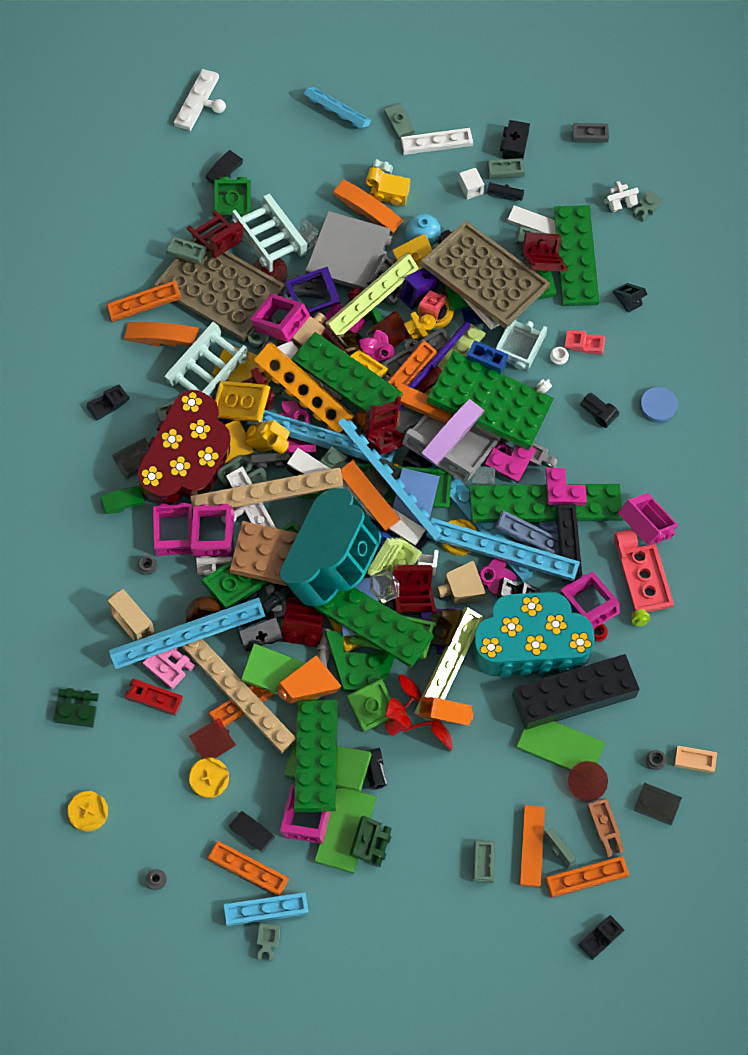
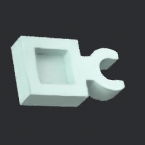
M378 159L374 161L373 167L381 169L383 173L392 174L393 167L388 162H381Z

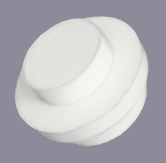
M556 347L551 351L550 359L554 364L562 365L568 361L569 354L565 348Z
M542 379L535 386L537 388L536 392L545 394L552 386L549 383L550 380L547 379L545 381Z

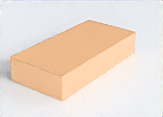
M677 746L674 767L714 774L717 752Z

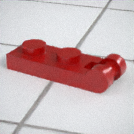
M137 679L131 680V687L129 691H126L125 699L176 716L183 700L182 695ZM138 690H143L141 695L136 694Z

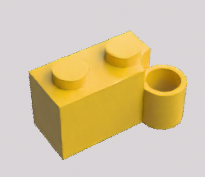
M377 167L369 168L365 182L372 187L370 195L380 202L405 206L410 190V179L383 173Z
M275 420L251 425L246 432L247 436L244 440L260 453L274 450L279 454H283L289 446L287 438L290 431Z

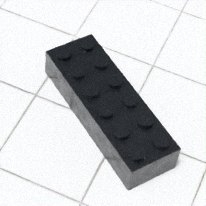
M623 654L514 687L512 697L523 726L527 730L636 698L640 688L627 656Z

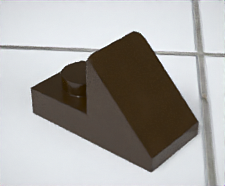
M359 333L342 334L334 337L335 346L350 356L358 350L363 351L359 344V340L363 338Z
M444 609L430 615V618L437 623L433 633L434 638L431 641L434 645H451L463 613L462 610Z

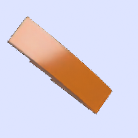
M344 179L332 192L357 215L360 216L362 214L373 224L390 228L391 235L404 221L376 198Z
M128 322L124 340L160 347L161 344L177 347L178 344L192 346L198 338L199 328L160 322Z

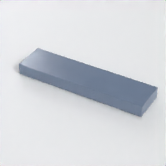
M504 510L500 512L494 529L533 548L560 556L558 537Z

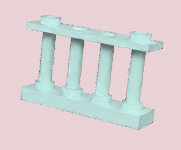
M270 194L263 196L262 207L241 217L236 210L232 211L231 223L233 224L239 220L243 224V237L259 257L261 265L266 267L269 272L273 271L274 260L292 251L297 252L300 257L307 255L306 241ZM263 214L271 217V220L252 229H249L246 225V222ZM274 226L278 227L281 231L261 242L255 237V235ZM282 239H287L290 245L271 254H268L264 249Z
M212 322L164 377L172 387L176 383H180L187 390L201 391L184 378V374L188 370H193L209 383L201 392L212 396L218 390L220 381H226L235 369L247 360L249 355L247 347L243 345L240 350H237L220 336L221 330L219 326ZM212 343H218L232 354L233 358L227 364L208 350ZM200 356H205L221 369L215 378L196 364Z

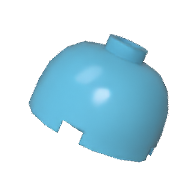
M418 214L408 221L405 228V239L407 242L424 233L431 246L438 242L439 236H441V228L433 216Z

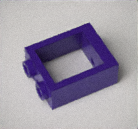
M328 266L286 281L287 287L284 288L288 298L292 297V300L298 301L294 286L321 276L324 277L332 300L308 308L309 314L341 303Z

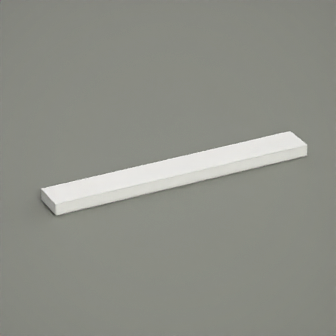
M297 448L287 463L301 474L331 469ZM343 480V489H347L348 491H350V493L358 501V503L369 515V517L375 520L374 517L370 514V512L365 508V506L361 503V501L357 498V496L353 493V491L348 487V485ZM393 509L399 516L400 521L389 530L416 546L426 529Z

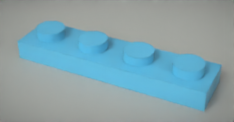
M315 87L306 88L304 95L308 96L311 102L322 104L325 110L336 112L339 118L343 120L348 119L357 128L370 125L371 119Z
M306 892L224 904L227 926L309 914Z

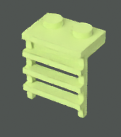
M401 537L399 539L387 538L368 568V574H385L392 579L393 565H415L422 552Z

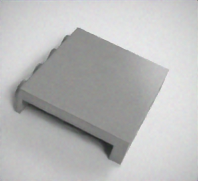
M328 211L307 265L306 274L328 266L333 282L364 290L369 286L367 280L379 256L382 254L387 255L386 247H390L392 242L390 228Z
M424 415L413 429L410 428L406 432L402 444L424 457L422 455L423 450L446 424ZM473 425L462 440L458 441L437 466L466 484L489 456L493 448L497 446L501 437Z

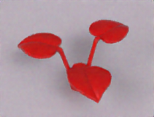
M403 673L400 674L398 678L399 684L403 691L409 695V701L404 707L394 697L388 701L385 717L391 719L384 724L387 732L391 736H395L402 730L407 732L411 729L429 725L434 735L451 752L453 748L452 738L447 727L441 721L433 720V722L426 721L411 725V720L405 710L414 699L420 702L422 694L417 684Z

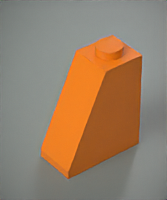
M316 655L281 681L277 689L279 696L290 704L335 694L341 685Z
M422 697L418 717L469 726L473 720L474 712L471 705L436 697Z

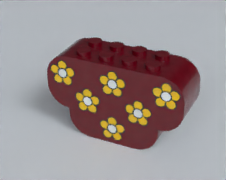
M185 391L177 397L173 405L170 404L165 413L167 415L165 421H160L156 437H152L148 444L149 450L147 454L143 453L140 458L139 464L141 465L138 470V479L141 493L145 498L158 505H172L182 496L191 499L193 495L209 493L218 477V472L224 466L230 454L231 436L228 428L219 421L218 405L211 396L201 391Z

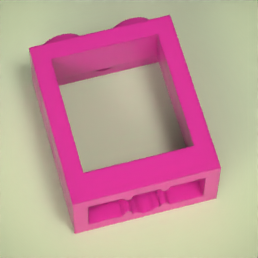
M271 293L250 318V321L257 332L289 342L310 317V314L304 303ZM279 308L289 311L279 325L269 322L270 318Z
M649 493L629 499L618 512L648 546L654 543L659 544L665 539H671L675 535V529L679 526Z
M159 504L158 506H153L155 555L193 554L191 550L192 504ZM188 517V540L160 541L159 518Z
M202 504L200 506H193L191 550L194 557L233 556L235 513L232 505L219 504L218 506H209ZM226 516L225 541H199L200 517Z
M593 571L581 576L575 582L565 585L560 590L561 595L569 601L572 613H578L588 618L593 629L620 614L619 601ZM593 586L606 602L586 613L573 597Z
M291 785L280 832L284 838L323 844L331 812H322L318 829L292 825L295 816V786Z

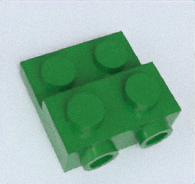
M219 177V180H215V210L222 217H232V211L234 210L241 217L251 213V180H247V177H237V180H229V177Z

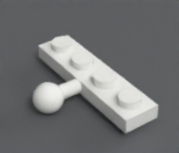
M202 69L174 121L175 127L191 131L204 106L212 108L215 113L224 112L226 104L223 100H208L219 79L218 73Z
M243 466L226 475L232 488L252 484ZM263 503L239 507L234 510V522L238 516L246 512L251 523L276 528ZM222 516L221 519L226 524V516Z

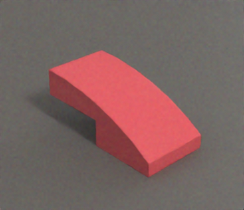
M567 330L565 348L582 353L603 355L605 335H586V331Z

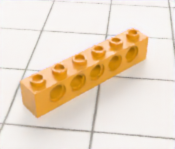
M268 343L254 359L258 363L256 366L265 373L267 371L271 375L272 381L278 385L281 383L285 387L284 391L291 397L296 396L300 400L298 403L303 408H309L314 412L312 415L320 422L323 420L328 424L327 428L329 430L342 433L344 430L338 422L342 418L346 421H353L356 417L273 343ZM274 360L280 363L278 370H274L272 367ZM288 372L294 375V380L291 383L286 380ZM303 384L308 387L306 395L300 392V387ZM316 397H320L322 399V405L320 407H317L314 404V399ZM330 409L336 411V418L334 420L328 416Z

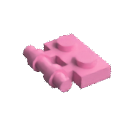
M177 648L149 657L143 662L144 667L172 690L186 676L181 669L185 667L191 671L195 667L190 662V658L186 655L183 656L177 651ZM172 656L178 662L174 664L168 658Z

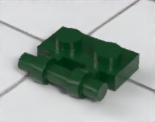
M67 688V690L59 689L58 697L66 698L65 702L57 701L54 723L93 728L97 708L96 706H90V701L98 702L99 694L91 693L89 690L82 692L74 691L73 688ZM73 698L81 699L83 704L72 703Z
M361 816L349 855L365 862L371 861L373 856L375 858L373 865L381 867L382 860H385L386 857L385 850L387 844L391 841L390 833L392 828L384 826L383 832L379 831L382 823L369 817ZM377 839L380 841L378 849L374 848Z

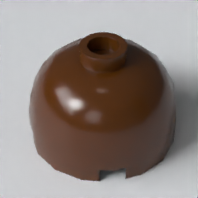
M198 597L192 600L186 609V623L222 611L223 608L215 598Z

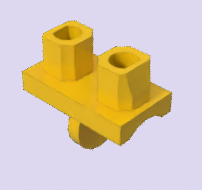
M413 312L411 313L413 319L404 323L412 338L418 340L429 335L426 330H432L435 327L436 319L431 314H426L420 319L417 313Z

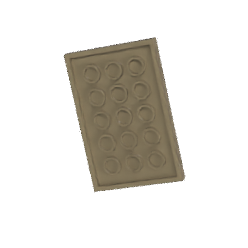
M466 220L424 257L420 263L423 268L505 329L532 305L551 284Z
M196 238L190 240V242L199 244ZM206 251L200 265L176 257L154 284V287L176 280L182 299L176 300L177 303L211 323H216L221 329L242 341H245L248 333L254 327L250 318L271 293L280 296L285 290L284 287H286L285 284L228 251L215 259L210 251Z

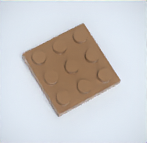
M242 521L230 573L287 586L281 579L280 570L298 533Z

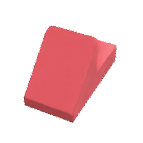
M430 290L420 302L419 315L422 317L426 314H431L437 321L440 309L444 305L447 296Z

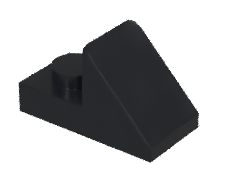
M626 283L613 290L614 295L627 312L642 306V298L647 296L645 288Z

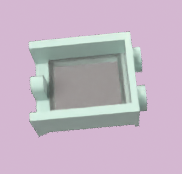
M515 320L505 329L496 349L508 354L507 363L514 365L519 370L529 371L546 337L547 327L544 326L542 331L533 329V322L527 321L524 325Z

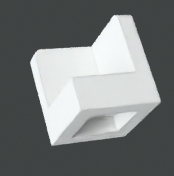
M476 168L459 173V185L467 200L483 194L484 183Z
M438 550L434 551V555L421 554L417 565H432V576H436Z

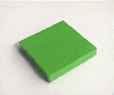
M382 679L346 696L362 732L391 719L385 717L386 707L391 697Z

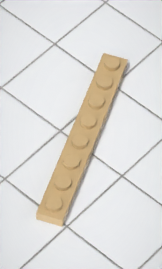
M339 467L191 496L192 510L193 506H200L202 504L209 506L228 504L232 505L234 509L323 492L333 488H344L342 473Z
M203 639L181 646L281 754L296 743L297 738L246 684L240 681L241 679Z

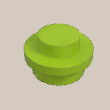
M644 609L636 610L631 615L632 624L638 627L645 626L650 620L649 613Z

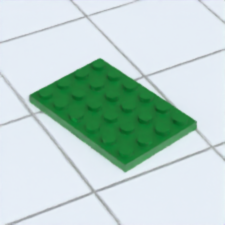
M453 351L426 402L455 415L470 399L484 410L474 425L530 450L554 398L544 393H538L536 389L502 373L498 374L496 370H489L479 362H472L466 359V356Z

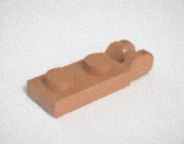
M605 798L588 803L589 813L606 856H612V850L608 841L613 839L618 853H624V847L620 839L621 835L608 799Z

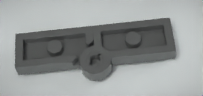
M440 328L420 340V342L415 339H408L405 342L403 351L382 363L383 366L388 368L387 375L391 378L423 340L436 351H439L450 337L443 328Z

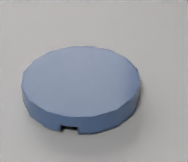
M664 387L650 388L643 394L640 402V409L643 415L650 418L651 421L659 423L669 421L675 415L678 408L676 396Z

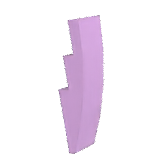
M469 399L423 450L422 455L437 466L458 441L462 440L483 414L484 410Z

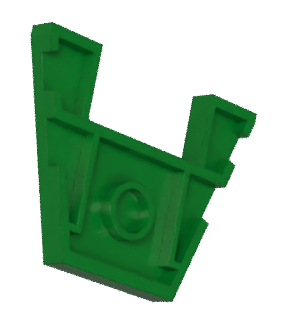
M325 632L342 691L355 692L379 679H382L384 684H386L395 659L384 651H382V655L344 652L343 632Z

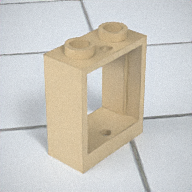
M124 589L114 592L109 597L108 604L112 617L133 641L155 634L151 620Z

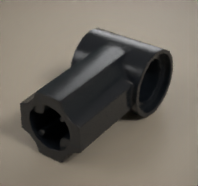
M591 392L584 397L580 404L581 407L595 417L596 422L603 428H607L619 416V411L614 405L610 403L605 404Z
M379 747L366 750L372 754L366 772L370 790L382 789L387 786V781L383 769L384 763L381 749Z

